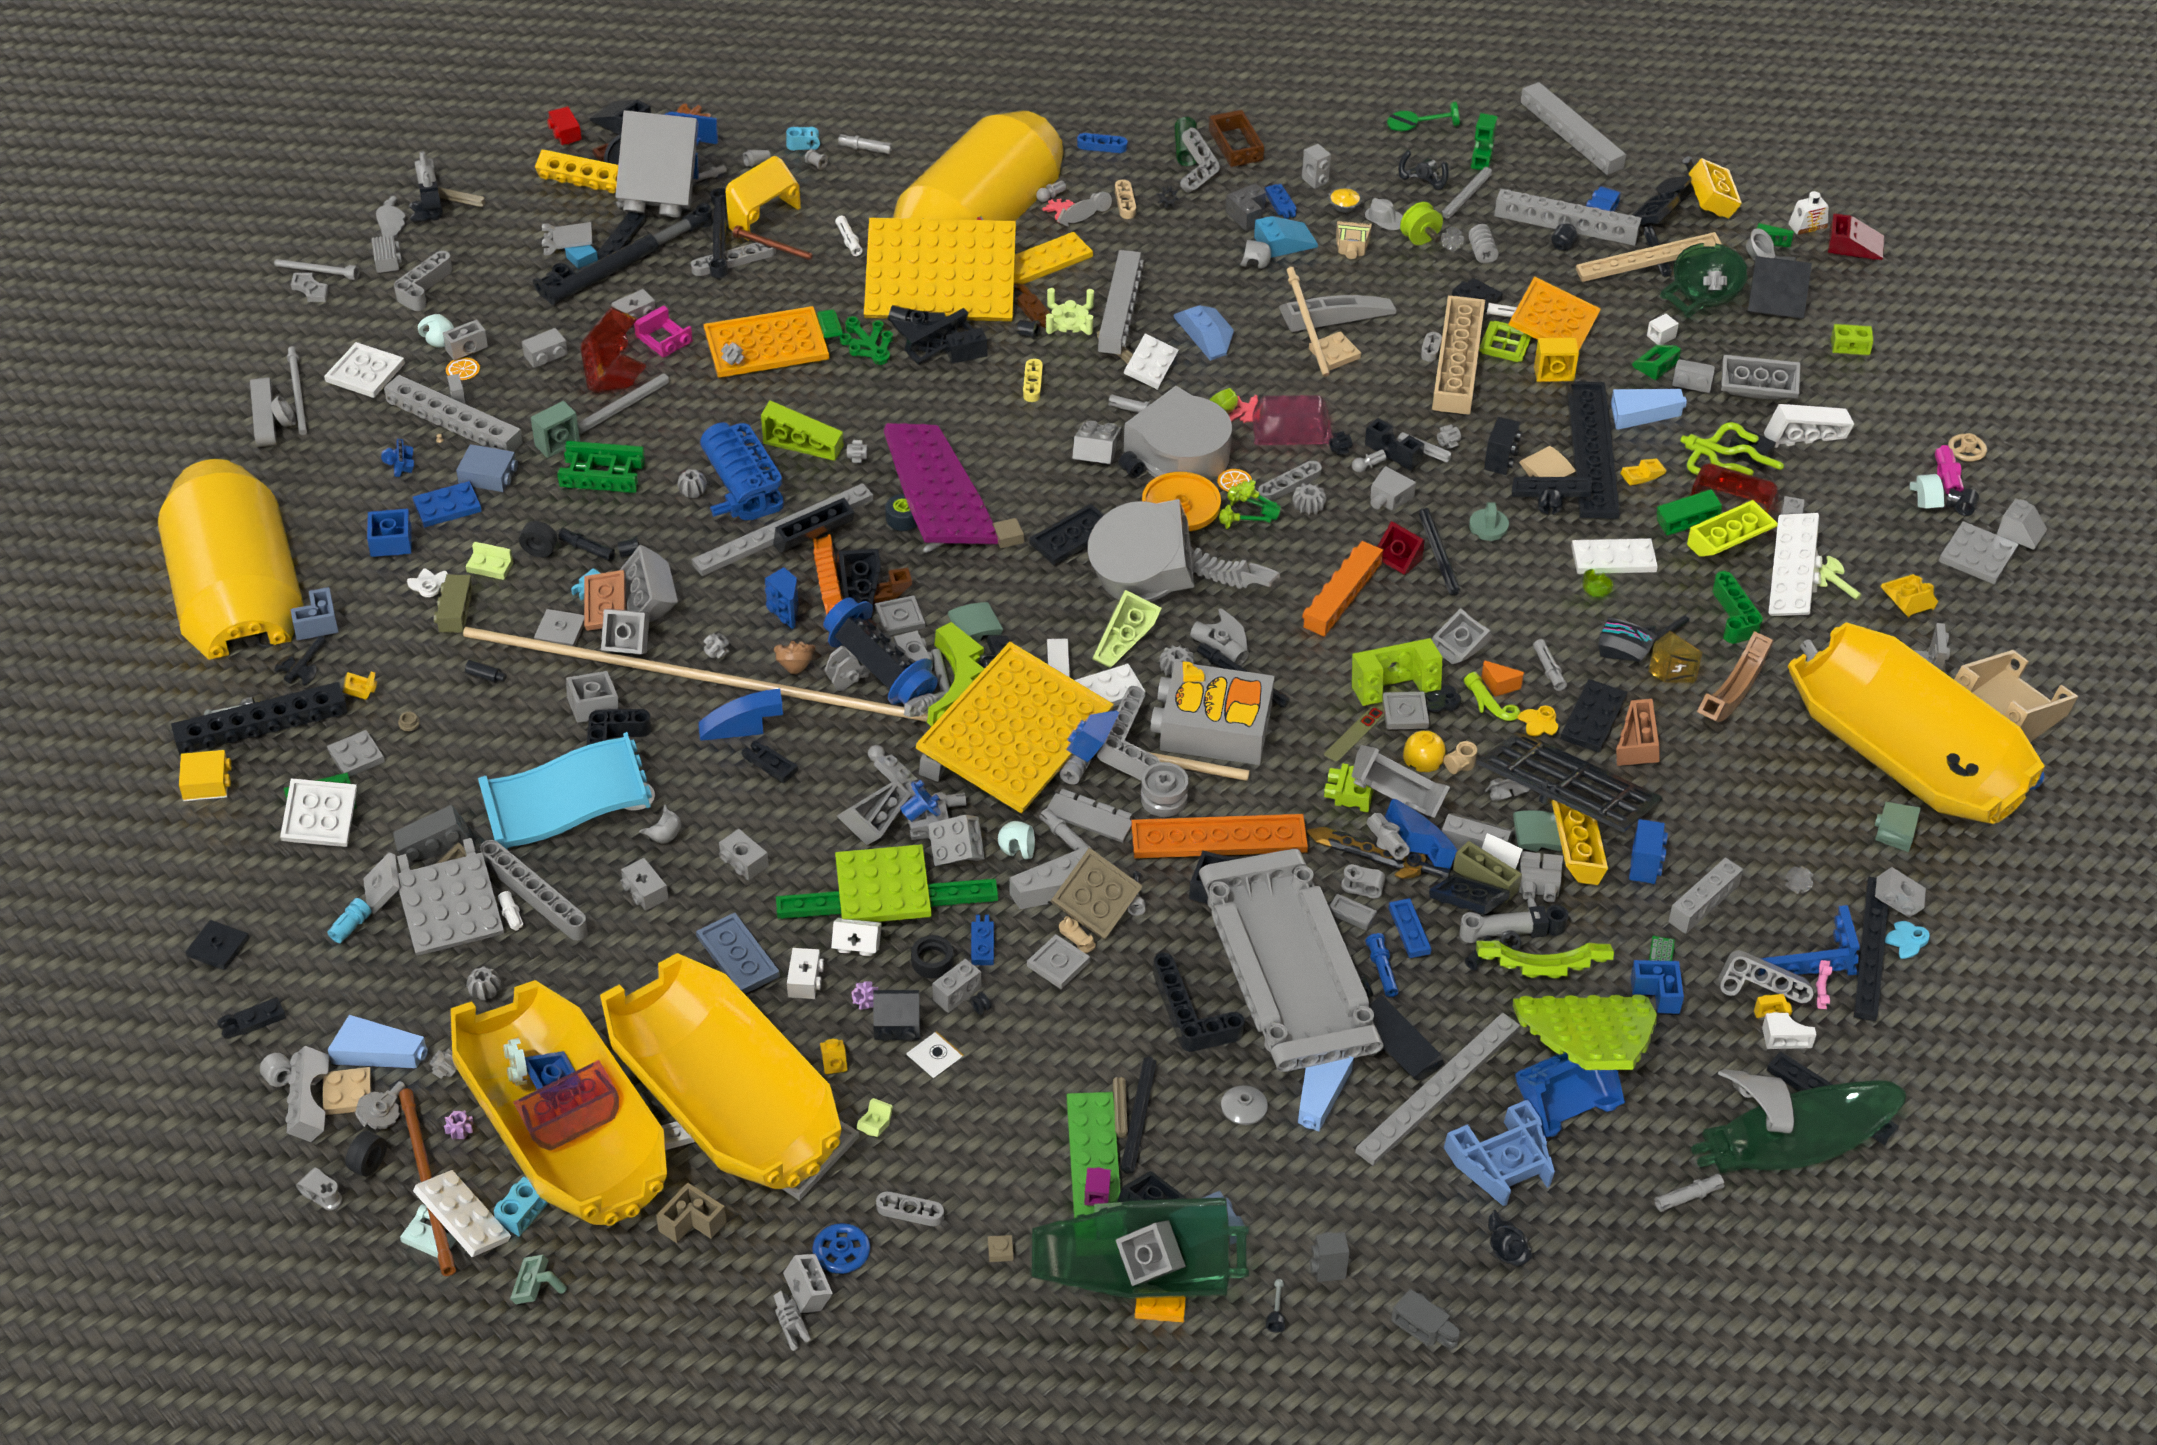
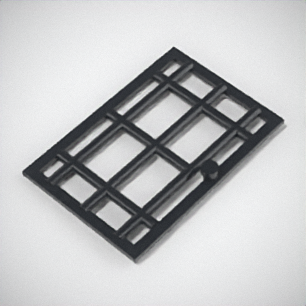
M1521 731L1514 733L1477 761L1478 765L1540 793L1539 801L1543 804L1550 805L1553 799L1621 832H1625L1662 800V796ZM1516 745L1527 750V752L1522 754L1511 749V747ZM1504 754L1515 759V761L1510 763L1499 758V756ZM1538 755L1573 771V773L1570 775L1565 774L1533 758ZM1526 764L1561 782L1557 785L1520 767ZM1584 776L1619 794L1615 797L1578 779ZM1571 785L1608 803L1602 806L1567 788ZM1629 797L1642 804L1637 807L1624 800ZM1618 807L1631 814L1626 817L1613 810Z

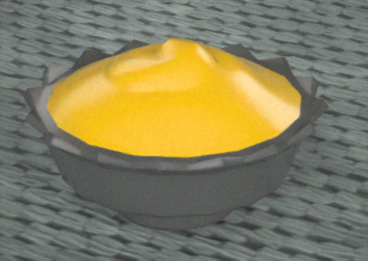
M1342 186L1335 188L1328 194V200L1332 207L1340 212H1351L1362 201L1360 192L1350 187L1345 188Z

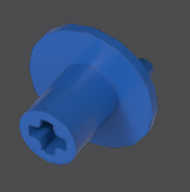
M922 780L911 782L915 795L900 807L903 814L911 822L927 810L935 816L941 815L937 803L940 799L939 796L935 794L932 797L923 787L925 784Z

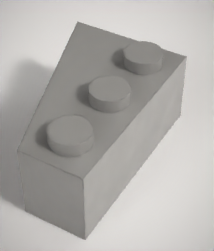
M894 780L838 814L837 817L868 845L881 838L911 793L897 780Z

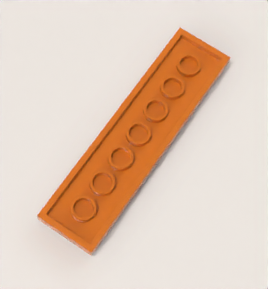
M1303 814L1131 820L1134 858L1201 856L1202 850L1219 855L1268 854L1290 849H1299L1303 853L1307 852L1308 849Z

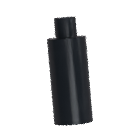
M469 659L465 666V673L491 682H504L507 678V674L502 673L500 668L473 659Z

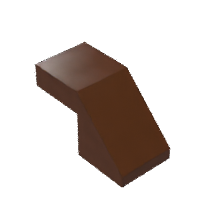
M909 568L888 571L889 582L877 584L873 605L898 598L912 585Z

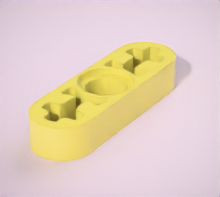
M1029 359L1025 365L1023 398L1028 402H1036L1040 399L1043 364L1039 359ZM1029 379H1036L1037 381H1035V382H1030V381H1028V380H1029Z

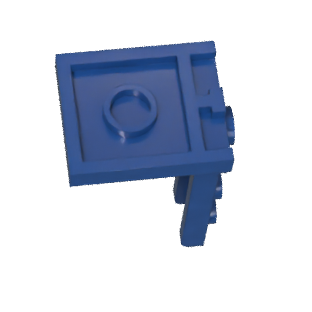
M1848 905L1839 906L1838 915L1834 918L1836 929L1833 930V937L1835 943H1839L1840 947L1838 949L1761 959L1797 975L1819 973L1821 960L1830 961L1829 967H1832V971L1846 969L1848 975H1856L1855 964H1858L1859 959L1856 952L1860 950ZM1759 968L1758 976H1762L1766 970Z

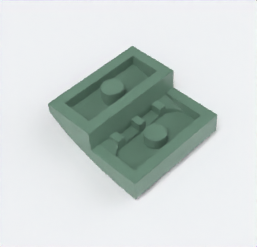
M988 602L964 605L950 610L947 614L953 624L975 641H981L983 635H1001L1003 631Z
M1536 810L1514 812L1513 818L1519 848L1538 852L1541 847L1561 852L1562 846L1553 812Z

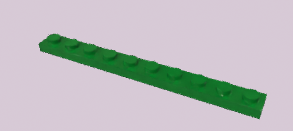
M996 879L928 884L930 906L998 901ZM839 891L776 896L777 919L841 914Z

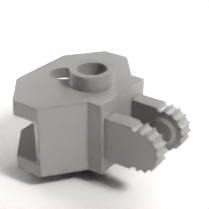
M840 646L830 654L824 669L837 691H844L854 682H858L859 678H866L870 674L869 669L845 646Z

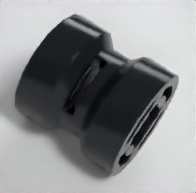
M1127 451L1119 459V466L1123 470H1127L1128 475L1132 478L1140 476L1145 470V463L1141 459H1137L1136 454L1132 451Z

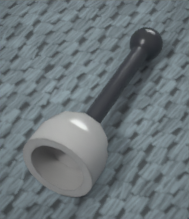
M1134 871L1133 878L1139 883L1141 873ZM1139 892L1128 906V912L1135 916L1142 915L1145 912V901L1139 897Z

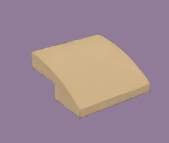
M1551 446L1519 462L1529 477H1570L1575 473V469L1568 460Z

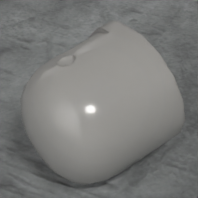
M1247 239L1244 257L1240 266L1246 267L1249 259H1256L1259 261L1258 268H1265L1271 258L1270 246L1264 242Z

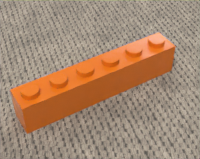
M1361 541L1357 547H1354L1350 557L1344 559L1341 568L1334 572L1331 581L1325 583L1322 592L1314 597L1312 605L1304 610L1302 615L1304 619L1303 628L1325 637L1382 564L1383 549Z

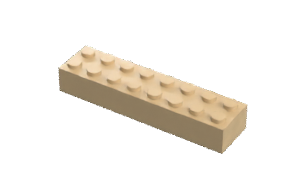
M1448 295L1432 410L1470 415L1485 300Z

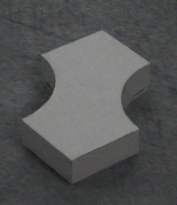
M293 273L292 290L303 292L307 297V302H326L329 291L327 284L315 281L312 273Z

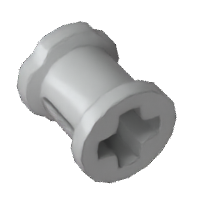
M810 149L805 155V163L813 164L817 169L823 170L828 163V156L825 154L820 155L816 153V150Z

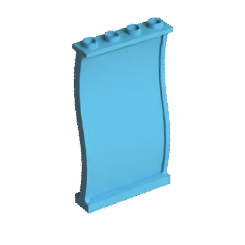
M626 732L623 733V738L605 740L581 747L544 765L519 774L495 779H487V776L478 778L495 841L508 850V847L529 844L555 836L587 820L614 810L637 805H646V808L651 807L648 799L652 798L649 785L644 786L643 784L647 782L644 770L639 771L642 763L639 754L634 755V752H637L634 739L629 740L628 733Z

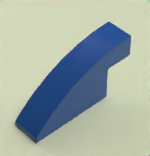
M780 688L737 698L712 711L699 722L700 741L763 734L762 717L783 715Z
M1392 798L1385 818L1388 822L1400 827L1399 835L1410 848V852L1427 854L1434 866L1450 869L1455 854L1458 851L1454 844L1427 818L1399 800Z

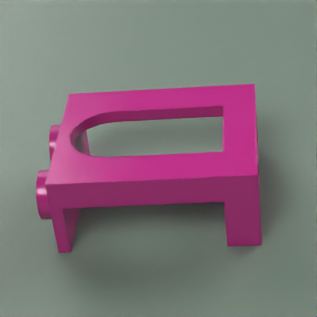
M664 305L634 321L635 336L663 358L693 342L691 326L685 329L678 326L669 319L668 308ZM663 327L672 336L659 343L649 334Z

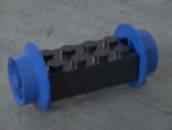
M848 597L838 602L829 611L823 623V627L829 632V645L834 648L845 646L890 689L888 701L891 704L903 703L905 705V703L913 698L934 692L938 679L931 673L933 668L932 661L928 658L918 661L912 658L909 659L905 655L906 652L903 648L894 645L891 642L892 638L885 632H881L877 628L878 625L870 619L873 612L871 603L867 601L857 603L853 598Z

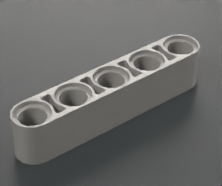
M270 377L251 379L250 386L256 446L277 445L275 416L271 409L273 392Z

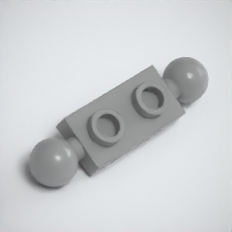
M874 745L870 747L868 757L875 762L874 766L891 782L897 780L903 787L907 788L911 793L910 798H912L915 792L912 789L911 782L918 779L892 754L885 756V751L881 746Z

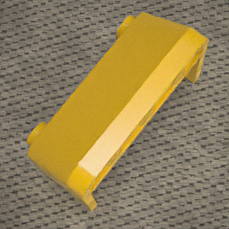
M772 156L727 185L726 204L729 229L733 231L735 226L739 225L743 227V230L750 232V225L759 219L760 206L778 195L780 199L794 208L801 209L799 184L782 159Z

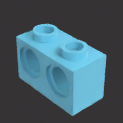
M523 1176L518 1183L511 1187L508 1195L496 1204L494 1215L506 1230L520 1237L548 1202L539 1197L529 1180Z

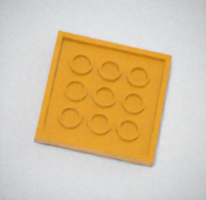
M1534 276L1508 325L1536 339L1576 338L1579 351L1601 309Z

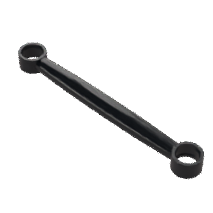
M716 188L710 193L711 201L714 205L713 260L709 262V270L712 277L722 278L729 272L727 261L724 259L726 240L725 205L727 204L726 189Z

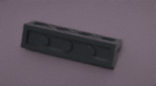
M962 308L907 338L904 351L918 365L946 350V340H943V336L958 333L957 329L961 326L967 331L973 329L966 321L968 312L965 308ZM930 343L940 344L938 348L929 347ZM917 350L924 351L925 355L919 357L915 352Z

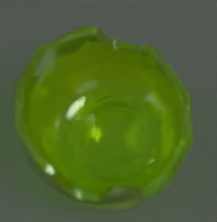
M1594 569L1585 571L1582 586L1587 594L1593 597H1605L1611 593L1614 583L1605 573L1596 575Z

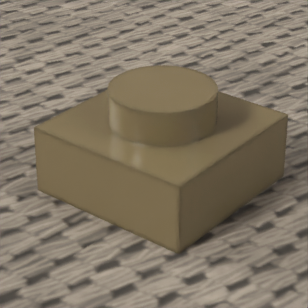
M1012 1235L988 1236L989 1262L1013 1261Z

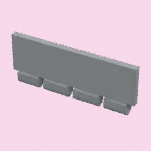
M1062 789L1060 794L1055 793L1047 808L1059 819L1123 843L1131 829L1132 813L1118 809L1115 815V807L1101 802L1095 807L1096 800L1079 795L1076 801L1077 793Z

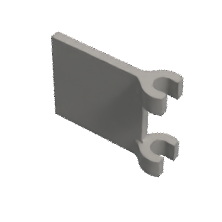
M591 222L554 227L550 224L542 225V231H549V233H544V239L542 240V247L549 246V248H544V255H550L556 249L592 244Z

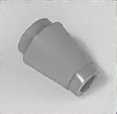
M747 150V152L743 153L744 164L750 167L759 165L771 158L768 150Z

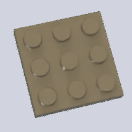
M1088 848L1050 902L1105 940L1143 886L1091 848Z

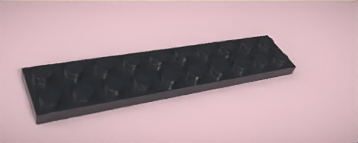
M1567 381L1566 391L1575 477H1592L1593 480L1591 497H1577L1579 518L1619 519L1620 509L1605 382Z

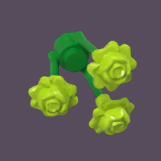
M1243 481L1242 485L1239 483L1237 486H1231L1227 498L1231 502L1230 505H1227L1225 509L1220 511L1219 520L1220 523L1225 524L1226 529L1230 527L1233 521L1239 520L1265 521L1270 523L1271 519L1276 520L1278 518L1281 506L1260 495L1255 490L1254 485L1256 481ZM1258 498V499H1260L1261 501H1263V502H1265V503L1259 502V501L1254 500V499ZM1239 501H1247L1262 507L1261 514L1264 517L1240 515L1239 513H1234L1231 510V506Z

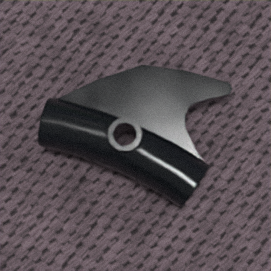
M896 305L891 306L888 315V321H891L906 339L945 318V312L920 311ZM930 343L929 347L938 348L939 344Z

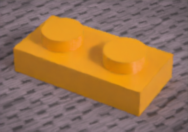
M1137 1292L1135 1318L1184 1323L1186 1296Z

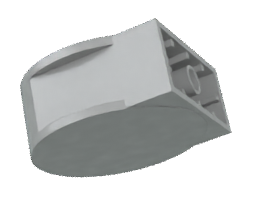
M1175 386L1125 423L1124 452L1132 451L1136 454L1137 459H1141L1145 463V469L1155 478L1170 472H1190L1201 475L1211 481L1227 468L1230 461L1231 420L1226 411L1218 404L1202 397L1192 396L1178 386Z
M1179 499L1157 504L1144 501L1126 503L1106 513L1094 526L1088 540V556L1103 588L1112 597L1120 600L1124 591L1127 590L1151 602L1164 597L1172 591L1194 587L1188 519Z

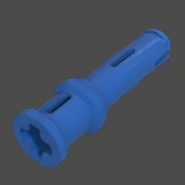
M1381 933L1371 934L1365 940L1366 946L1371 951L1370 959L1376 964L1386 997H1394L1398 994V988L1389 963L1390 952L1384 944L1385 937Z

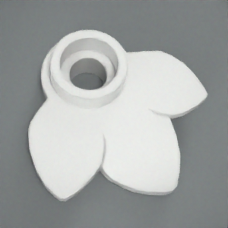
M423 569L418 578L407 579L408 587L418 591L423 597H433L438 594L441 583L445 582L447 572L442 571L434 575L429 570Z

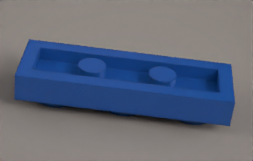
M1411 899L1389 902V911L1408 957L1414 958L1431 954L1430 944Z

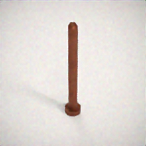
M736 225L733 230V237L735 238L743 237L807 260L813 258L810 252L745 231L742 226Z

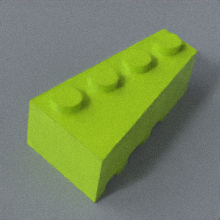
M769 400L761 414L763 444L833 461L837 459L844 446L842 431Z

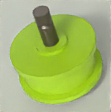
M1419 202L1405 212L1400 222V230L1415 245L1428 243L1432 239L1437 243L1441 240L1438 233L1443 225V217L1438 211L1434 210L1430 203Z

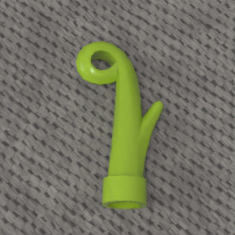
M1471 672L1464 678V684L1469 690H1472L1476 697L1480 713L1484 712L1485 705L1494 715L1502 720L1513 721L1517 719L1520 714L1519 708L1511 704L1501 709L1477 672Z

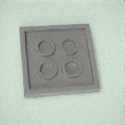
M1963 521L1940 555L1939 562L1995 585L2019 544Z

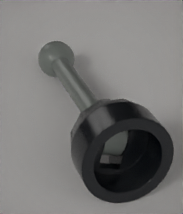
M1277 1279L1274 1282L1276 1287L1275 1308L1266 1318V1329L1274 1333L1284 1331L1286 1324L1284 1315L1279 1312L1281 1288L1284 1286L1282 1279Z

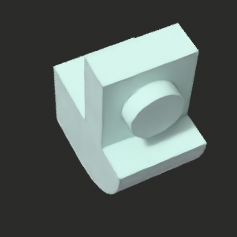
M1937 474L1918 475L1917 481L1910 482V490L1917 491L1918 507H1944L1943 485Z

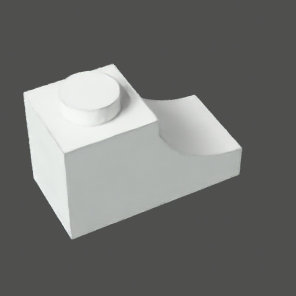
M1774 1012L1766 1013L1762 1029L1767 1049L1813 1047L1816 1037L1815 1027L1798 1024L1789 1017V1013Z

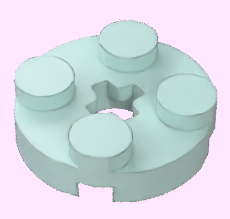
M519 1038L508 1040V1044L503 1045L504 1056L510 1062V1067L507 1068L508 1079L515 1083L516 1086L527 1084V1080L522 1077L527 1075L523 1049L518 1050L516 1045L521 1043Z

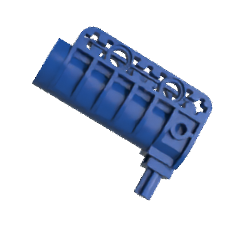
M725 422L709 427L703 433L700 445L729 491V494L725 495L726 502L710 507L712 516L715 517L730 512L733 518L739 516L743 520H754L781 511L784 507L783 496L778 490L782 485L781 474L752 428L746 423L729 427L728 423ZM747 443L755 444L753 446H746Z

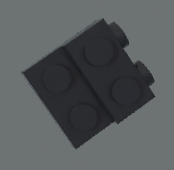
M1472 278L1467 283L1462 281L1452 290V296L1485 300L1483 315L1487 312L1488 303L1497 304L1503 297L1502 292L1475 278Z

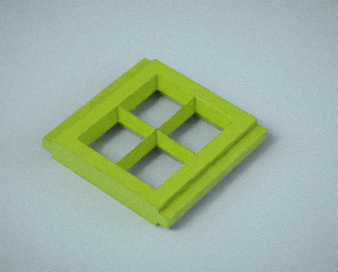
M1490 321L1480 344L1479 352L1506 360L1522 362L1532 337L1509 326L1507 323ZM1497 331L1507 332L1506 338L1496 336ZM1511 334L1521 336L1519 341L1509 338ZM1493 341L1503 343L1501 349L1491 347ZM1506 345L1516 346L1515 352L1505 350Z

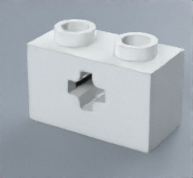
M837 918L833 924L831 948L838 949L837 951L840 953H851L852 950L859 951L860 955L872 956L880 947L882 923ZM855 933L858 938H861L858 942L852 937Z
M792 948L787 979L788 997L815 999L816 990L821 988L819 972H823L824 959H820L819 949Z

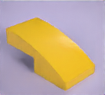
M1656 458L1641 460L1639 466L1623 467L1620 474L1631 486L1654 480L1664 475L1667 470Z

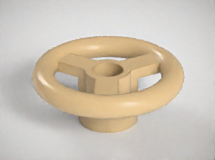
M1971 433L1956 435L1948 443L1949 448L1953 450L1954 456L1962 461H1978L1984 458L1987 453L1986 444ZM1961 440V446L1954 448V443ZM1977 444L1980 446L1981 450L1976 448ZM1963 452L1970 453V452H1971V453L1975 454V456H1966V455H1963V454H1961V453H1963Z

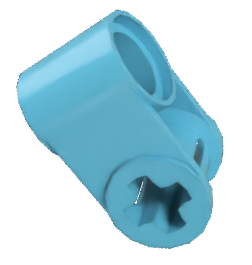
M815 127L788 128L786 131L787 148L793 151L817 149L820 146V140L818 139L819 130Z

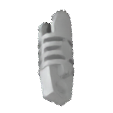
M779 1291L774 1295L777 1305L775 1312L791 1350L794 1351L799 1348L794 1335L800 1334V1337L805 1342H808L811 1338L794 1299L790 1300L787 1294Z

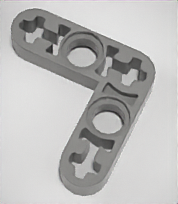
M1190 128L1182 134L1183 142L1199 164L1181 179V188L1185 192L1197 189L1217 173L1220 168L1219 162L1195 128ZM1198 148L1203 150V156L1199 154ZM1198 171L1202 173L1203 179H1200L1198 177ZM1190 180H1193L1194 182L1191 183L1190 186H1189V184H1188L1189 181H1190Z

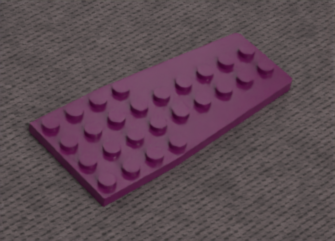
M887 423L884 428V434L907 504L924 542L998 544V537L995 533V528L992 526L993 522L940 427L926 424Z

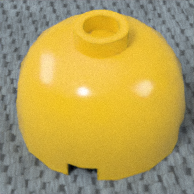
M1425 730L1412 734L1407 739L1403 751V759L1406 765L1416 767V771L1419 772L1436 771L1444 763L1443 759L1446 755L1445 744L1441 737L1434 732Z

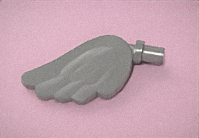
M391 196L376 211L377 222L382 236L393 235L394 238H397L398 233L405 227L404 221L406 216L400 209L394 207V204L398 201L395 196Z

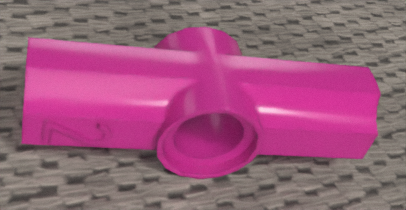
M1942 445L1935 451L1938 464L1937 475L1943 482L1946 494L1949 495L1951 488L1961 492L1964 490L1961 481V465L1959 462H1956L1953 450L1948 445Z

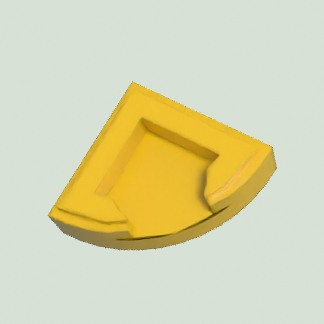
M1183 661V682H1204L1205 676L1203 671L1193 666V663Z

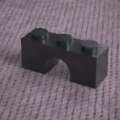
M1377 418L1366 427L1365 445L1375 451L1384 450L1386 457L1409 470H1412L1423 461L1425 445L1423 442L1410 435L1399 442L1393 434L1394 426L1380 418Z

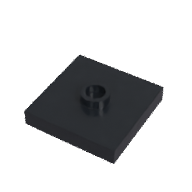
M209 920L185 953L189 958L226 970L249 940V934Z

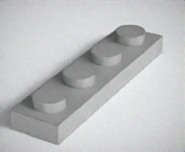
M840 1121V1144L821 1166L820 1171L815 1176H809L801 1181L796 1187H788L782 1190L800 1201L859 1138V1132Z

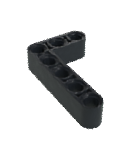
M607 709L591 712L588 720L586 746L609 740V738L624 737L623 733L626 732L629 737H645L649 735L652 731L650 713L645 709Z
M1163 952L1154 957L1153 976L1183 1050L1194 1052L1237 1042L1243 1038L1245 1019L1242 1014L1229 1012L1198 1020L1172 955Z

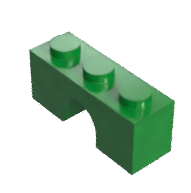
M1480 113L1474 140H1476L1472 155V169L1482 170L1484 167H1490L1498 116Z

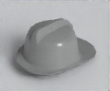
M1373 198L1370 208L1365 212L1367 220L1374 222L1382 228L1393 231L1400 229L1403 215L1395 211L1394 205L1387 199Z
M1754 229L1746 243V250L1752 260H1755L1756 256L1775 258L1774 244L1771 237L1762 229Z

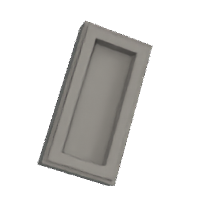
M1339 894L1335 896L1329 905L1334 917L1364 930L1368 929L1377 913L1376 910Z

